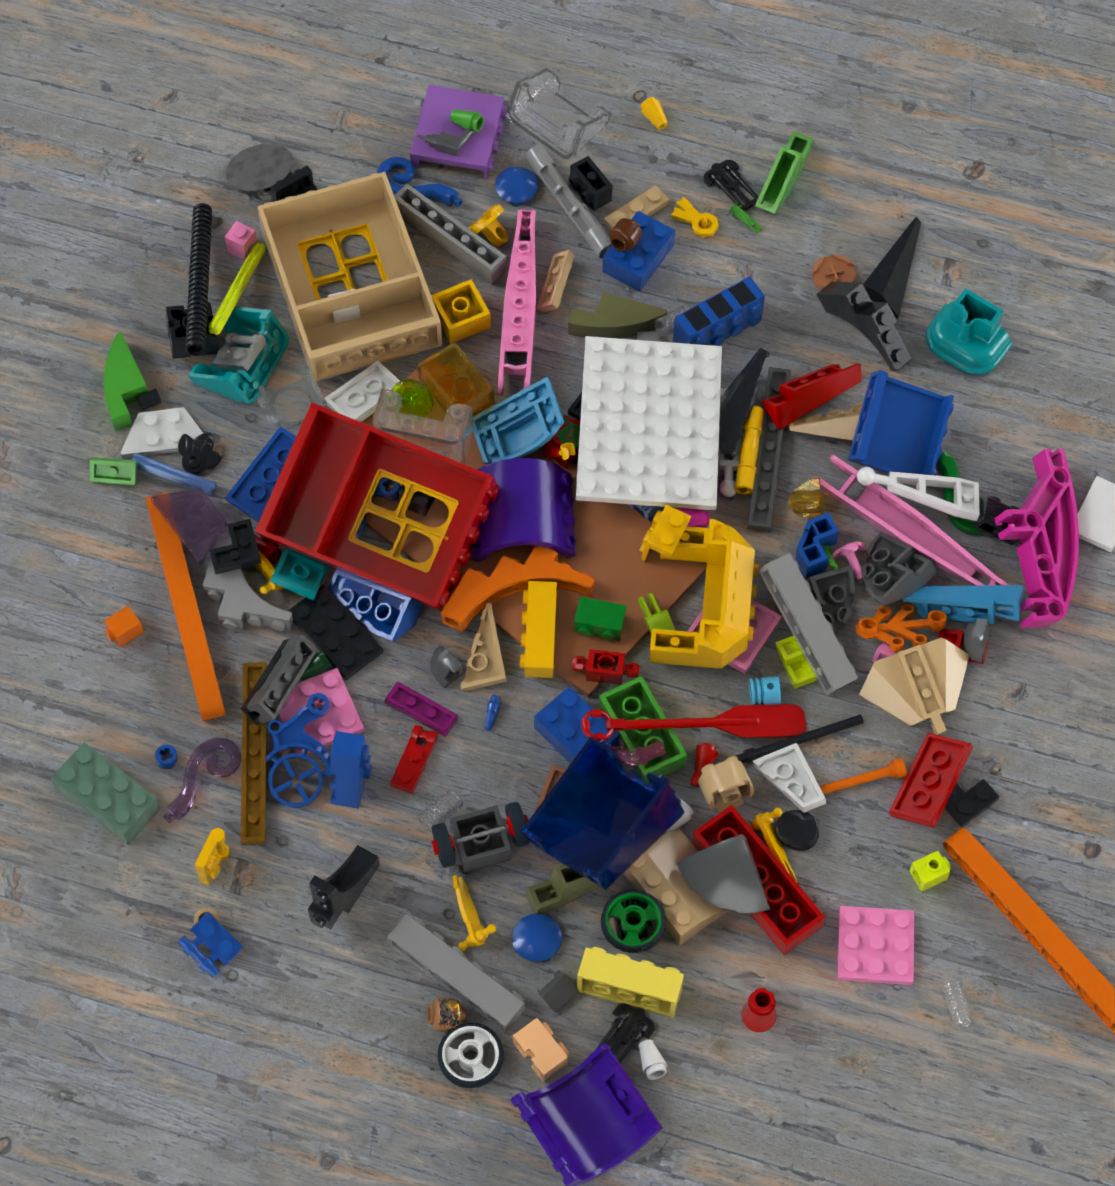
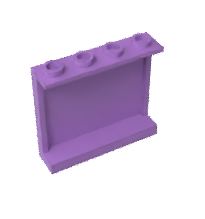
M429 85L410 151V162L416 168L420 167L421 161L481 170L484 172V179H487L489 171H493L495 159L493 154H497L499 148L497 138L498 136L501 137L503 133V124L501 122L502 119L507 117L508 106H505L504 97ZM456 109L479 112L480 115L484 116L483 127L479 132L473 133L461 148L458 156L437 151L436 148L429 146L424 139L417 137L418 134L423 136L428 134L440 135L441 132L460 137L466 129L450 121L452 111Z

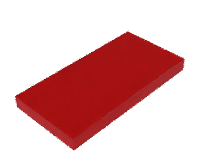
M927 733L890 808V816L935 828L973 749L972 744Z

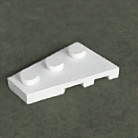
M797 743L753 761V766L802 812L805 813L826 804V798Z

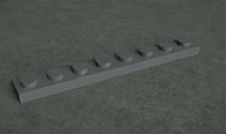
M769 367L765 399L781 395L779 385L790 381V369ZM763 407L762 435L759 438V451L756 461L757 472L755 473L747 529L770 532L784 428L781 430L777 429Z

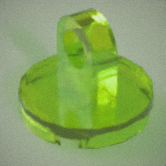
M403 379L391 389L388 397L392 413L395 412L398 419L409 424L422 422L433 409L434 401L429 388L417 380Z

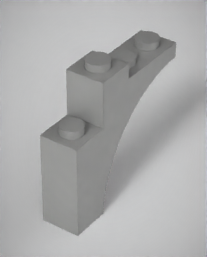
M217 537L214 549L232 545L231 539ZM212 559L210 560L203 582V590L205 596L212 600L219 601L222 599L218 613L220 626L228 630H243L245 622H248L253 626H270L277 631H283L284 629L292 630L294 623L292 612L274 607L261 599L246 582L241 568L215 574Z

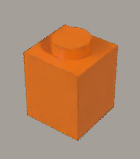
M129 606L104 620L107 628L104 632L111 643L115 641L120 648L144 633L141 622Z

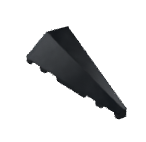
M917 217L913 219L863 283L870 299L874 302L888 303L896 319L900 315L921 226V221Z
M763 348L756 352L720 397L718 450L732 457L737 455L738 451L735 448L738 439L743 437L742 427L744 421L750 417L759 390L756 385L759 377H762L765 372L762 368L764 361L767 357H770V353Z

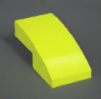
M794 635L775 642L781 661L795 689L817 681V677Z

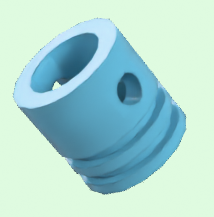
M778 676L761 677L760 680L759 678L754 680L752 678L748 679L750 705L781 704Z

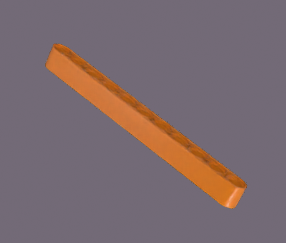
M165 492L145 497L202 721L226 716L169 494Z
M961 827L942 842L948 855L1115 1034V988L967 829Z

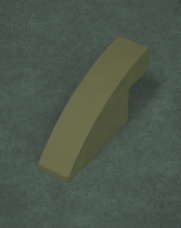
M603 292L595 314L573 308L568 322V335L582 338L590 336L617 339L636 336L637 332H650L664 326L667 320V309Z
M621 843L554 867L550 880L527 888L526 898L534 914H544L599 888L626 871L632 864Z

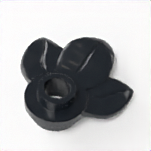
M204 433L195 439L187 434L181 436L178 443V452L183 457L182 467L186 472L196 474L201 472L203 468H213L219 464L222 455L213 451L214 440L212 434ZM191 459H196L198 461L194 465L189 463Z

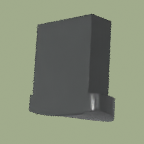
M558 970L554 974V978L539 992V995L554 1012H557L573 995L575 996L578 993V989L568 976Z

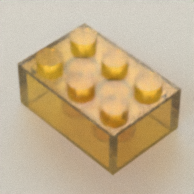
M456 342L417 364L419 380L456 426H459L494 404V389Z

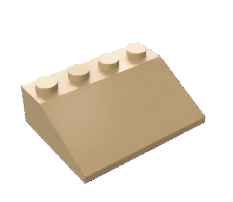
M680 828L653 839L627 854L632 866L623 872L636 890L647 892L660 902L666 915V929L679 946L730 911L728 909L722 910L706 902L695 890L690 888L683 878L677 862L697 853L698 850Z

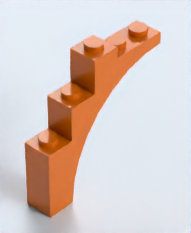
M535 546L524 565L515 558H508L503 555L490 577L483 571L468 568L441 612L442 623L463 633L470 622L485 609L486 603L491 602L493 604L503 597L528 590V581L557 582V589L572 591L591 598L595 591V580L587 573H579L573 570L566 563H558V553L542 546Z

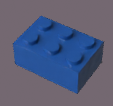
M637 211L631 220H635L642 230L641 240L631 251L627 252L618 251L611 246L603 257L602 272L640 292L673 248L676 230Z
M569 686L534 716V728L580 774L586 775L619 746V734L614 731L610 738L601 742L587 738L583 733L581 722L583 716L593 709ZM588 717L587 720L590 721L591 733L594 735L595 733H604L605 735L608 733L605 727L606 721L602 717Z

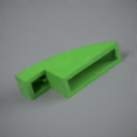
M793 131L787 146L781 145L755 207L776 215L793 188L815 142L812 138Z
M121 332L117 333L113 340L104 371V394L115 431L132 424L126 405L138 401L136 396L148 391L147 385Z

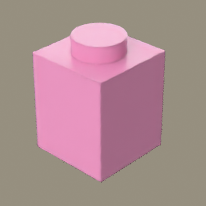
M236 221L225 235L227 252L246 260L252 247L257 242L255 230Z

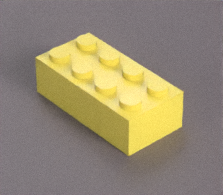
M586 947L577 975V989L581 993L621 1004L626 1003L635 1008H642L646 1011L674 1018L682 991L684 974L672 967L663 969L656 967L650 961L642 960L638 962L631 960L629 956L624 954L612 955L599 947H592V949Z

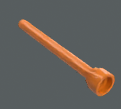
M900 757L891 760L887 767L819 787L825 795L887 776H891V778L896 777L897 779L907 776L904 761Z

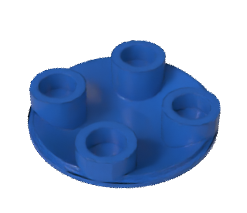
M511 167L498 175L495 181V190L500 198L509 202L512 206L518 207L536 195L538 192V179L533 172L526 168Z
M531 914L523 917L515 925L512 933V943L515 952L524 959L534 962H548L557 953L562 942V933L558 924L552 918L543 914Z

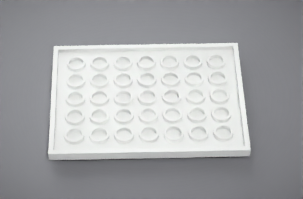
M586 336L576 500L665 507L667 504L674 508L716 511L722 346Z

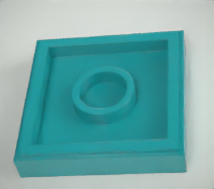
M286 548L270 582L314 600L329 566Z

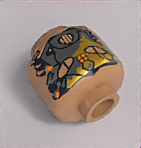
M436 998L432 1004L428 1005L427 1022L436 1031H449L460 1026V1023L465 1022V1008L461 1007L460 1002L456 998Z

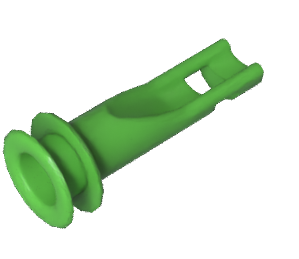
M738 202L730 208L729 214L733 213L732 217L736 215L758 234L762 230V226L741 209L742 205L738 206Z
M830 545L822 546L830 566L836 571L838 565L832 556V548Z

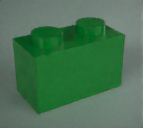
M580 596L574 619V632H578L582 636H598L607 641H620L627 606Z

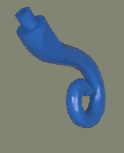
M391 157L379 165L377 173L385 172L388 178V173L392 169L397 167L404 168L406 170L405 173L394 174L393 180L398 184H406L413 179L415 168L412 162L406 158ZM388 178L392 192L395 195L404 186H399ZM427 184L412 186L426 198L436 199L448 207H451L453 204L460 207L463 202L458 197V191L446 185Z

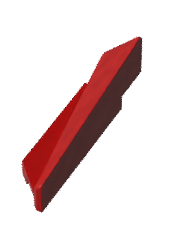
M855 363L844 369H841L840 364H831L780 384L779 391L781 395L762 400V405L777 429L781 430L861 382V364Z

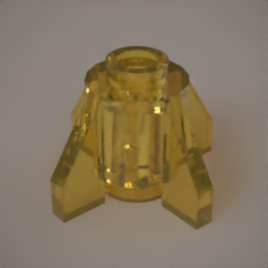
M810 478L794 489L792 495L788 497L789 508L806 520L823 515V511L818 510L823 509L827 493L817 491L821 489L820 478Z

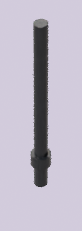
M860 714L757 749L752 747L744 750L742 754L736 755V757L742 763L747 762V764H750L760 757L797 743L800 745L863 724V717Z

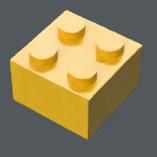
M472 279L431 295L441 321V328L450 344L491 328V314Z

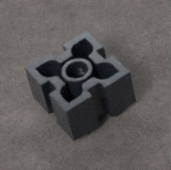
M208 302L206 351L200 356L218 353L217 335L209 332V324L213 319L211 302ZM184 305L166 307V326L173 359L191 357L185 351L187 309H184Z

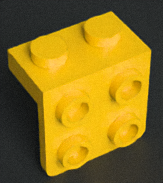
M667 504L662 512L658 510L639 551L643 553L640 560L645 561L651 549L671 558L692 516Z

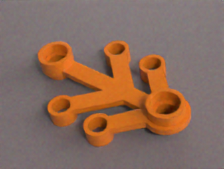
M908 603L902 604L900 610L892 619L891 608L880 606L872 618L866 617L859 621L856 625V633L864 639L877 638L890 644L889 648L891 651L900 652L904 649L903 638L912 641L913 647L927 643L928 639L925 635L916 634L910 631L911 629L929 628L931 631L939 632L946 626L947 616L942 611L934 610L929 612L927 619L904 621L914 616L913 605ZM890 620L888 623L880 624L882 621ZM885 632H892L901 637H893Z

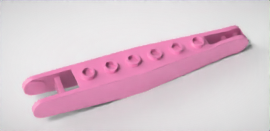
M518 209L517 225L504 297L498 396H503L504 374L526 375L524 389L531 386L536 321V210ZM521 236H530V241H521ZM506 352H526L527 364L514 366L505 363Z
M834 455L829 458L833 466L850 476L839 491L819 477H815L812 480L818 488L872 526L912 546L915 553L931 560L935 567L967 586L984 585L972 577L976 571L990 581L988 585H1009L927 517L879 484L863 485L866 489L856 502L847 497L846 493L856 481L859 483L857 479L858 470Z

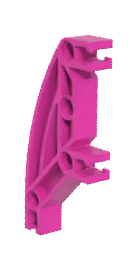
M1044 449L1035 455L1032 460L1037 482L1021 508L1007 509L994 518L996 526H1001L1002 522L1011 523L1008 524V528L998 534L1000 540H1021L1017 547V553L1027 593L1030 597L1022 602L1021 614L1024 613V610L1034 612L1030 613L1028 618L1020 622L1021 628L1048 627L1061 620L1067 612L1074 588L1078 565L1079 528L1074 488L1064 449H1057L1053 453L1051 449Z

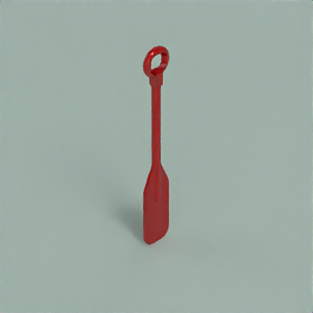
M775 704L739 705L714 718L612 719L605 711L594 709L588 711L583 716L581 727L587 738L597 742L606 741L614 731L714 727L739 738L793 737L804 733L806 721L804 712L798 705ZM588 717H603L606 720L605 727L608 733L606 735L604 733H595V735L591 733L590 721L587 720Z

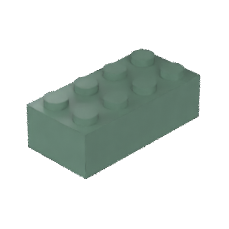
M85 742L51 777L56 790L127 845L160 810L158 800L154 795Z

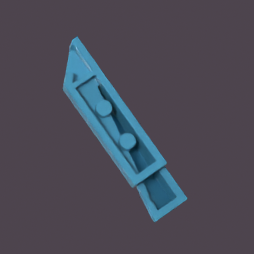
M922 586L914 593L903 598V601L911 602L918 608L917 613L923 618H928L929 612L939 610L946 614L947 620L976 623L977 619H988L989 624H994L995 616L1019 621L1023 586Z

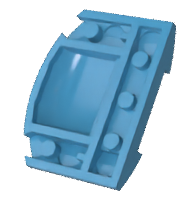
M548 377L469 419L483 463L485 464L506 459L524 458L550 441L564 423L559 404Z

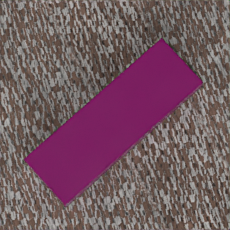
M398 681L385 698L387 705L444 737L448 735L458 720V715Z

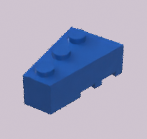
M340 731L335 732L330 753V774H335V781L330 783V789H333L330 804L359 809L366 778L370 779L372 773L369 745H366L365 736Z

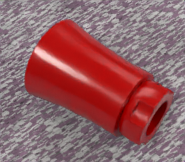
M766 988L755 989L750 994L748 1002L744 1005L741 1013L742 1021L748 1029L754 1032H765L773 1027L777 1018L774 994L767 991Z

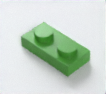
M91 457L90 482L136 485L137 461Z

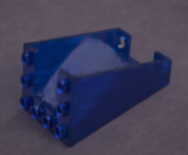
M590 737L523 827L521 833L529 843L606 890L676 823L685 812L680 804L681 800L676 797V791L670 786L671 782L661 774L656 776L648 772L646 776L650 782L647 784L642 781V777L635 771L630 770V772H627L623 769V766L617 761V755L611 751L612 746L603 739L597 741Z

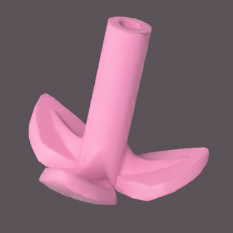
M856 541L837 549L832 556L834 560L841 555L846 556L858 581L862 579V569L854 551H866L864 543Z

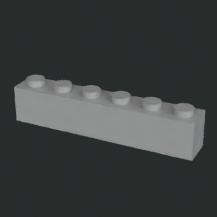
M406 184L394 195L402 219L491 285L506 272V256L412 186Z
M788 553L764 565L759 570V573L826 696L857 680L858 677L854 665L849 662L843 645L833 633L831 623L826 620L822 613L820 603L812 595L810 585L800 573L797 561Z
M406 914L387 936L388 944L506 1034L525 1011L524 999L513 990L509 992L503 987L504 984L497 977H489L485 974L480 964L475 961L470 962L464 958L465 955L459 948L448 946L445 943V939L435 931L431 933L425 928L426 925L415 916L411 918Z

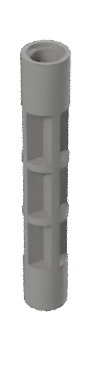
M542 145L533 146L527 151L525 159L548 187L553 197L562 206L598 258L603 259L612 246L608 233L573 189L571 183L568 182L559 170L557 164Z

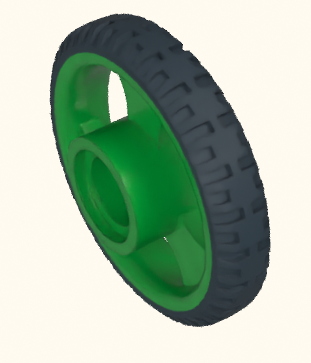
M634 889L625 890L611 897L605 904L601 914V928L607 941L616 949L628 953H642L653 948L661 940L666 928V915L660 902L651 894ZM640 900L647 903L648 906L645 910L637 905H630L624 909L621 902ZM615 917L621 920V930L626 935L624 940H620L612 932L609 923L610 918ZM629 918H637L640 923L631 925L627 920ZM650 920L657 921V927L653 935L641 942L638 936L644 932L646 922Z

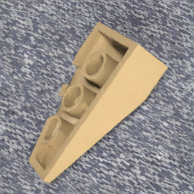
M863 403L851 405V409L848 411L831 410L824 417L821 414L801 417L789 425L790 431L853 440Z

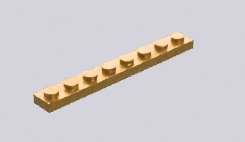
M267 662L243 663L242 705L266 669ZM243 711L241 845H265L267 722L255 725Z

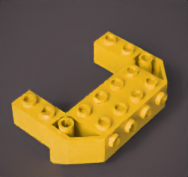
M710 519L709 528L686 527L672 557L669 558L660 553V559L707 562L700 631L652 629L650 663L722 669L747 650L748 641H753L754 627L749 626V621L755 618V605H751V599H756L757 585L753 584V578H758L759 564H754L755 550L733 527L715 519Z

